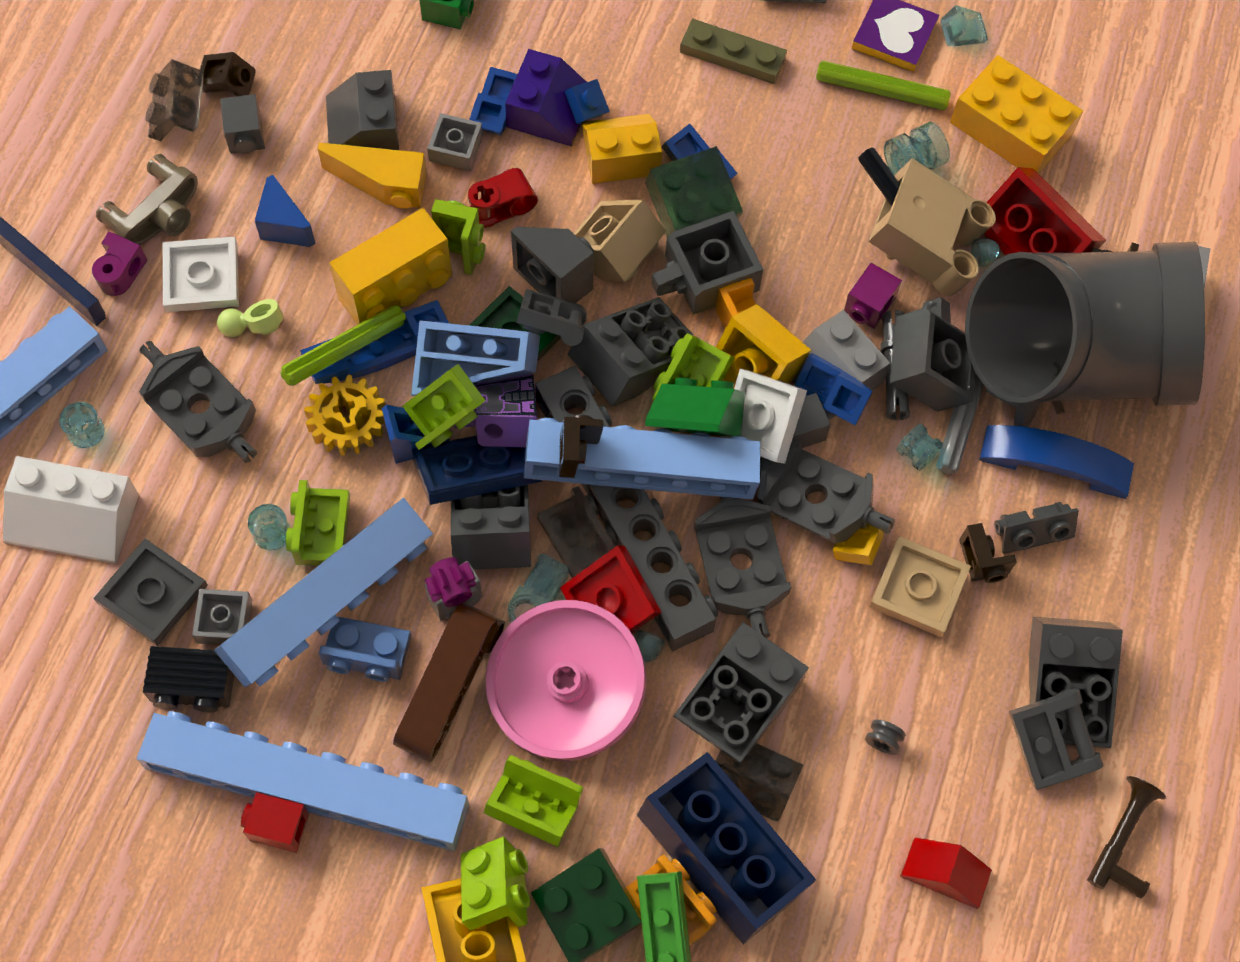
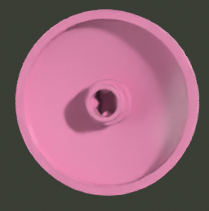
M577 600L548 602L520 615L503 631L491 652L486 670L487 700L499 727L513 742L525 751L554 761L581 760L597 755L614 745L635 722L641 710L646 692L645 662L642 652L630 630L621 620L606 609Z

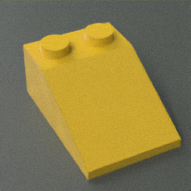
M461 878L421 887L436 962H526L518 927L508 916L471 931L462 923Z

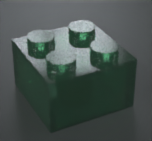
M717 146L652 168L646 178V187L660 222L666 230L665 234L667 237L674 231L731 211L735 212L738 219L743 213Z

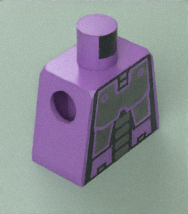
M522 375L475 385L486 401L474 409L478 417L465 427H476L478 444L491 447H526L529 420H537L534 375Z

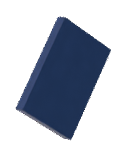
M476 435L442 442L436 448L431 444L424 446L420 450L417 447L412 449L413 461L430 505L542 482V480L524 478L526 447L481 446L478 444Z

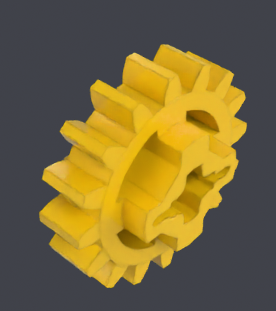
M347 375L344 383H340L336 376L333 377V385L330 387L320 383L318 386L321 394H310L309 400L312 406L304 408L306 418L308 419L305 423L308 432H313L314 442L319 444L324 441L323 444L326 452L332 451L335 446L338 447L341 456H345L347 448L353 447L354 452L359 454L360 445L363 443L373 447L372 435L383 436V428L380 424H385L382 408L386 404L384 398H379L378 388L374 386L368 389L367 379L362 378L358 384H355L352 375ZM343 407L350 414V423H347L346 418L343 417Z

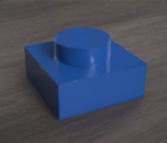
M598 79L564 91L576 124L610 112Z

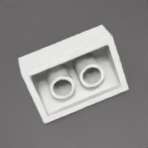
M16 456L4 489L3 541L6 544L117 564L139 494L128 476Z

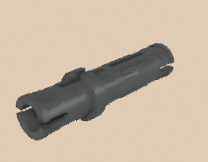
M890 310L884 312L881 316L884 341L880 344V350L888 361L892 363L895 324H892ZM895 310V324L896 317L904 315V312ZM890 364L885 377L886 417L896 420V406L899 405L900 420L910 417L909 397L907 393L890 384Z

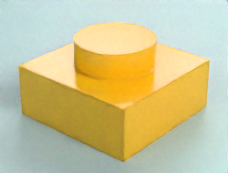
M869 524L866 528L861 527L848 540L835 544L832 550L835 559L872 565L884 536L883 531Z

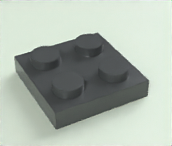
M144 539L93 599L101 607L158 646L198 598L199 589H205L208 584L196 573L147 539Z

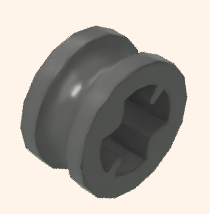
M879 719L873 720L871 724L873 732L867 733L865 741L881 752L897 755L900 750L898 742L905 739V732L890 722Z

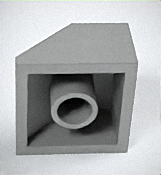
M844 310L815 328L803 341L811 349L809 355L814 353L859 380L872 391L884 383L891 363ZM805 362L803 363L796 377L792 380L794 384L796 383ZM824 409L828 420L836 416Z

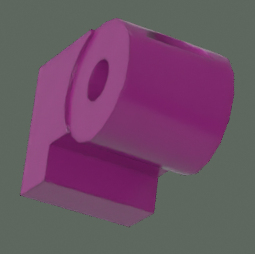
M108 232L101 242L106 253L93 263L92 275L102 292L110 296H119L130 288L148 260L139 244Z

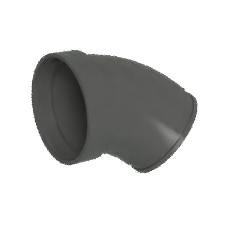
M1154 243L1151 251L1017 252L996 260L984 271L977 281L966 312V345L969 358L977 376L993 394L1014 403L1152 398L1155 406L1196 405L1202 386L1205 350L1204 282L1197 243Z

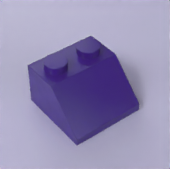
M528 49L505 102L507 128L572 147L581 123L576 124L564 91L587 81L562 58Z

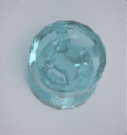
M75 402L64 408L60 414L59 423L61 429L74 446L89 448L95 446L103 438L105 427L92 405L86 402ZM88 423V427L83 430V427Z
M918 424L903 438L896 451L901 456H908L912 460V466L920 471L936 457L944 444L938 438L932 439L928 435L927 428L923 424Z
M262 504L256 507L248 518V528L255 543L260 548L268 551L277 550L286 544L287 529L291 527L284 511L280 507L273 504ZM272 520H274V522H273L272 524H268V525L263 524V523L271 522Z

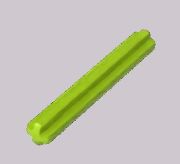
M824 60L820 62L816 74L818 81L940 110H946L951 96V92L947 89Z
M393 305L283 365L280 372L282 379L289 386L298 384L404 325V320L406 319L405 312L398 305Z

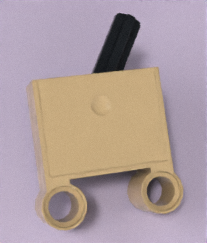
M871 147L865 150L858 157V160L885 197L868 242L885 252L889 260L896 259L930 281L941 294L946 296L956 294L977 276L979 266L975 257L965 250L953 251L954 242L956 240L963 245H970L994 225L996 221L994 210L987 202L975 200L913 158L893 175L875 148Z

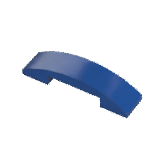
M435 300L405 311L406 319L404 320V325L312 375L315 384L332 383V378L335 376L339 381L346 380L347 375H352V378L365 376L415 356L420 320L449 323L439 302ZM327 341L300 350L301 355L307 353L308 351L318 347L319 345Z
M987 425L979 461L1016 470L1020 464L1089 482V490L1123 499L1128 497L1134 463L1127 458L1097 444L1057 432L1011 425Z

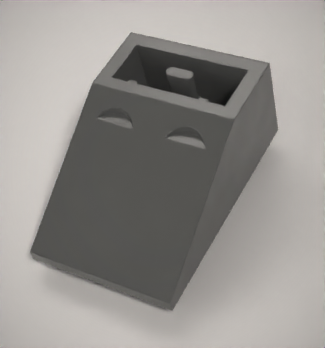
M658 297L584 324L582 326L584 336L581 343L571 346L567 354L613 407L639 396L652 387L658 376L663 371H667L673 359L671 358V353L677 341L681 338L684 339L687 333L693 334L671 311L669 306Z
M528 485L451 501L452 557L457 558L460 565L468 561L473 570L531 567Z
M1032 617L1029 649L1030 704L1056 696L1064 690L1079 689L1083 700L1080 707L1093 747L1111 748L1123 630L1111 622ZM1065 710L1055 713L1064 744L1076 745Z
M742 622L673 717L741 764L801 686L809 667Z

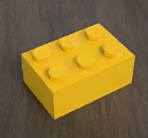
M997 55L959 96L950 123L1014 166L1033 168L1039 174L1074 134L1083 110Z
M424 208L419 209L329 262L338 299L357 325L393 305H398L399 307L411 305L417 300L418 296L431 288L441 287L452 276L448 239Z

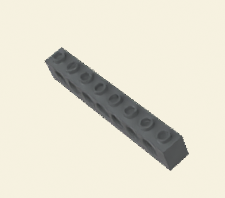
M576 365L535 383L536 401L546 418L563 422L564 417L575 416L568 413L567 410L577 407L584 411L578 415H587L593 419L603 420L604 427L612 426V421L606 408L603 405L598 407L593 398L595 390L588 376L582 377ZM582 484L615 547L617 545L626 546L662 611L654 619L672 652L714 632L715 617L718 616L717 608L709 595L704 597L697 585L700 583L699 576L694 566L690 562L685 564L679 553L682 551L680 541L673 530L667 531L662 522V519H664L663 511L655 498L650 500L644 489ZM629 499L636 505L625 509L620 507L617 502ZM638 531H648L653 535V538L642 541L637 539L634 534ZM656 563H665L670 566L671 570L667 573H657L652 569V566ZM675 595H682L690 603L686 606L678 607L673 605L669 599Z

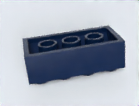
M708 752L646 797L637 813L639 819L672 859H677L685 868L695 887L710 899L719 916L743 945L773 921L816 881L814 876Z

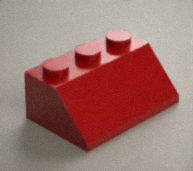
M1017 167L987 201L995 212L996 221L984 234L1005 255L1017 252L1084 253L1091 252L1093 247L1099 249L1106 242V239L1033 168Z

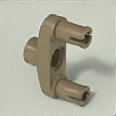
M162 154L154 156L155 160L161 163L160 165L150 159L147 164V172L157 177L163 183L129 215L111 201L103 203L104 207L110 212H107L102 207H99L96 211L98 221L114 230L116 235L139 245L145 243L162 230L171 236L179 235L190 222L191 213L186 208V205L196 192L198 186L197 176L185 167L176 166Z

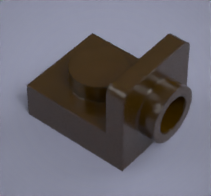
M234 52L204 55L194 86L202 92L229 90L236 96L249 95L256 70Z
M587 415L564 417L560 432L559 477L575 478L578 464H585L587 444H598L603 431V420L593 419Z
M983 524L967 525L959 541L966 564L971 566L969 570L971 581L985 579L986 583H995L1006 579L1017 563L1015 555L993 558L995 555L994 543L991 536L986 535Z

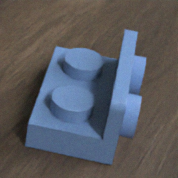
M338 617L340 621L330 629L326 645L320 647L319 656L323 665H327L326 668L340 674H349L350 670L363 672L367 678L379 682H388L389 678L400 680L411 640V632Z

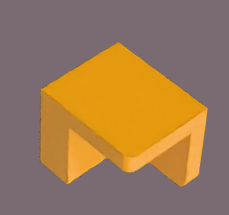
M752 278L718 289L715 310L724 329H726L732 316L756 305L753 299L755 284Z

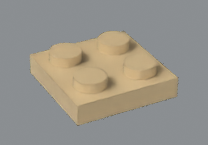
M898 536L869 607L942 638L971 566Z

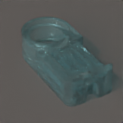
M539 554L537 556L538 562L523 586L519 585L508 604L510 624L516 619L514 611L520 604L528 603L536 607L555 601L561 591L559 587L564 585L569 577L568 567L546 554Z

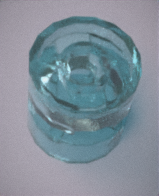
M928 122L912 129L909 136L903 133L887 140L883 147L887 166L893 175L912 158L930 170L948 163L950 158L946 137L940 127L934 122Z

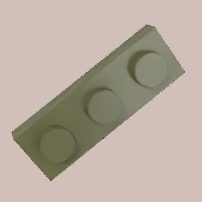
M693 18L680 44V52L772 84H775L787 55L786 49Z

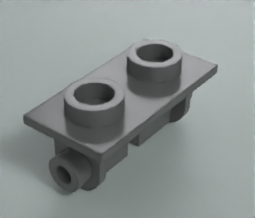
M1056 502L1052 505L1033 509L1032 515L1034 518L1030 519L1026 511L1001 515L1000 520H995L994 526L998 535L1004 534L1002 553L1026 550L1031 547L1074 538L1079 510L1077 508L1071 509L1069 504L1063 505L1061 502Z

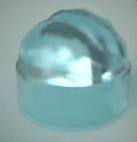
M980 238L973 240L971 254L975 257L979 267H988L1000 257L1001 249L993 239Z
M636 630L634 638L642 652L644 662L655 660L661 654L665 640L642 630Z

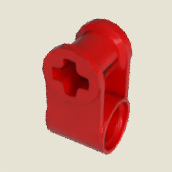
M519 168L508 169L497 176L476 182L468 190L470 207L478 209L479 224H483L484 228L491 227L514 216L526 214L538 202L537 195L523 171ZM479 191L481 192V199H478Z

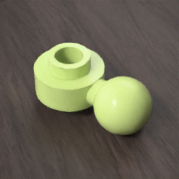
M266 299L251 305L245 313L234 308L222 311L218 316L217 326L223 335L231 338L240 336L246 327H249L253 333L265 335L278 329L284 315L277 301Z

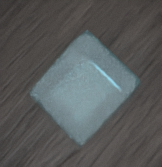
M955 5L941 19L940 23L948 46L985 43L988 40L980 12Z

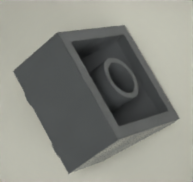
M391 70L357 72L326 96L328 143L399 150L396 98Z
M515 227L511 231L513 268L537 292L577 303L593 290L594 250L585 238H578L569 229Z

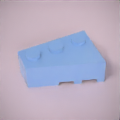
M420 320L411 396H416L457 364L460 365L474 386L479 383L536 373L540 335L527 331Z

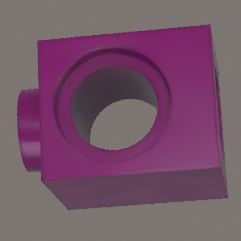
M870 263L849 292L844 311L855 322L866 324L875 329L881 321L882 314L888 311L895 301L902 280Z

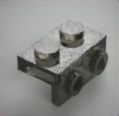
M171 59L160 73L153 75L149 85V92L153 93L152 102L147 109L145 118L146 122H149V138L161 142L174 126L191 132L198 128L204 77L202 70Z
M579 486L571 489L570 498L538 513V521L572 578L618 545L616 536L610 526L603 527L597 517L599 509L590 494L584 496Z
M759 744L753 747L741 764L721 750L715 760L762 816L776 822L780 820L803 768V764Z

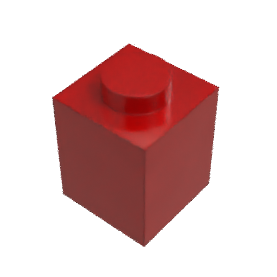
M256 792L253 803H247L243 810L241 827H244L243 833L249 841L297 853L309 812L304 804Z

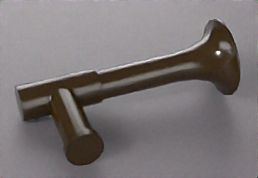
M1127 776L1126 779L1131 785L1130 801L1087 881L1097 888L1104 889L1110 878L1142 899L1147 893L1150 883L1119 867L1117 863L1123 854V848L1146 807L1157 799L1165 800L1166 795L1154 785L1140 778Z

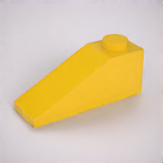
M318 143L321 165L326 171L386 205H393L402 209L409 207L421 208L427 175L424 153Z

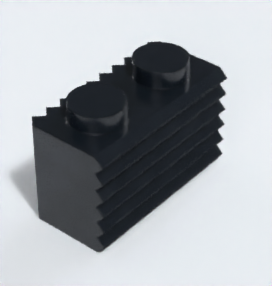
M150 647L143 693L150 702H153V706L172 710L177 709L178 704H191L195 710L202 712H216L218 707L221 706L225 708L230 707L234 674L214 650Z

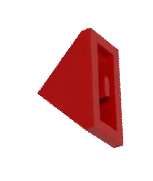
M915 837L900 877L978 909L992 869L962 845Z

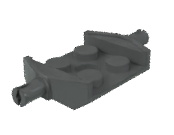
M152 341L145 342L148 348L143 344L139 351L153 364V367L139 393L150 408L197 457H210L228 448L229 450L233 449L245 463L251 461L249 455L254 459L257 451L243 436L252 424L256 412L253 402L250 399L247 400L205 357L199 346L164 355ZM206 400L210 402V406L205 412L199 414L191 412V407L196 401Z
M799 440L791 443L785 464L760 457L758 502L771 506V513L835 544L848 540L861 527L866 528L868 524L886 534H889L893 528L895 519L875 511L874 507H872L874 489L872 474L867 473L865 478L813 455L802 449V442ZM816 491L827 495V498L818 504L810 503L806 499L810 493Z
M720 497L721 501L719 504L697 518L694 526L711 599L718 611L725 614L744 615L746 619H750L752 629L768 638L770 633L765 618L766 611L779 604L789 595L791 590L790 582L787 583L770 518L771 506L738 498ZM735 554H745L750 558L752 565L747 569L740 570L732 565L730 559Z

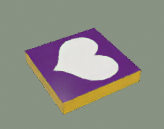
M873 0L853 40L851 49L914 72L936 27L939 14L901 0Z

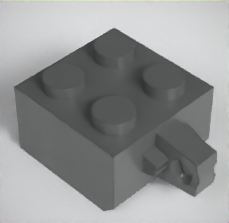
M731 211L670 234L666 240L665 252L668 263L665 269L652 275V286L657 296L675 291L678 294L683 293L694 315L716 307L718 289L730 284L752 278L755 284L753 293L760 290L763 268L735 212Z
M941 297L935 298V300L923 303L921 309L896 317L890 384L937 412L973 402L975 370L969 358L965 332L951 324L950 303Z

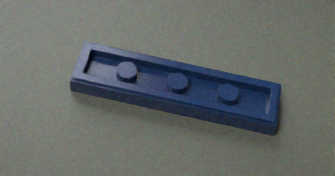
M0 217V244L93 324L98 326L106 319V314L99 300Z

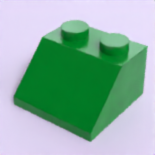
M675 378V384L662 383L645 421V426L667 429L672 432L706 433L728 437L741 436L745 392L733 389V382L712 380L711 387L697 386L698 380Z

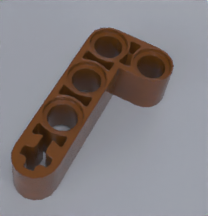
M460 603L456 607L397 729L393 740L394 746L429 763L433 761L443 744L484 654L492 652L503 632L505 621L469 604Z

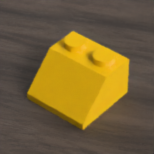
M650 114L581 123L592 184L661 175L662 148L657 123Z
M758 304L732 316L716 345V348L735 357L723 381L733 382L734 387L740 369L749 370L789 384L796 377L811 352L809 347Z

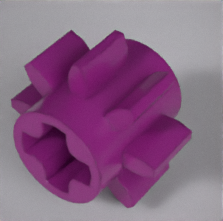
M455 557L445 558L433 564L429 569L432 577L425 579L432 601L437 602L442 599L445 607L457 606L470 599L472 596L470 588L477 585L469 562L460 565Z

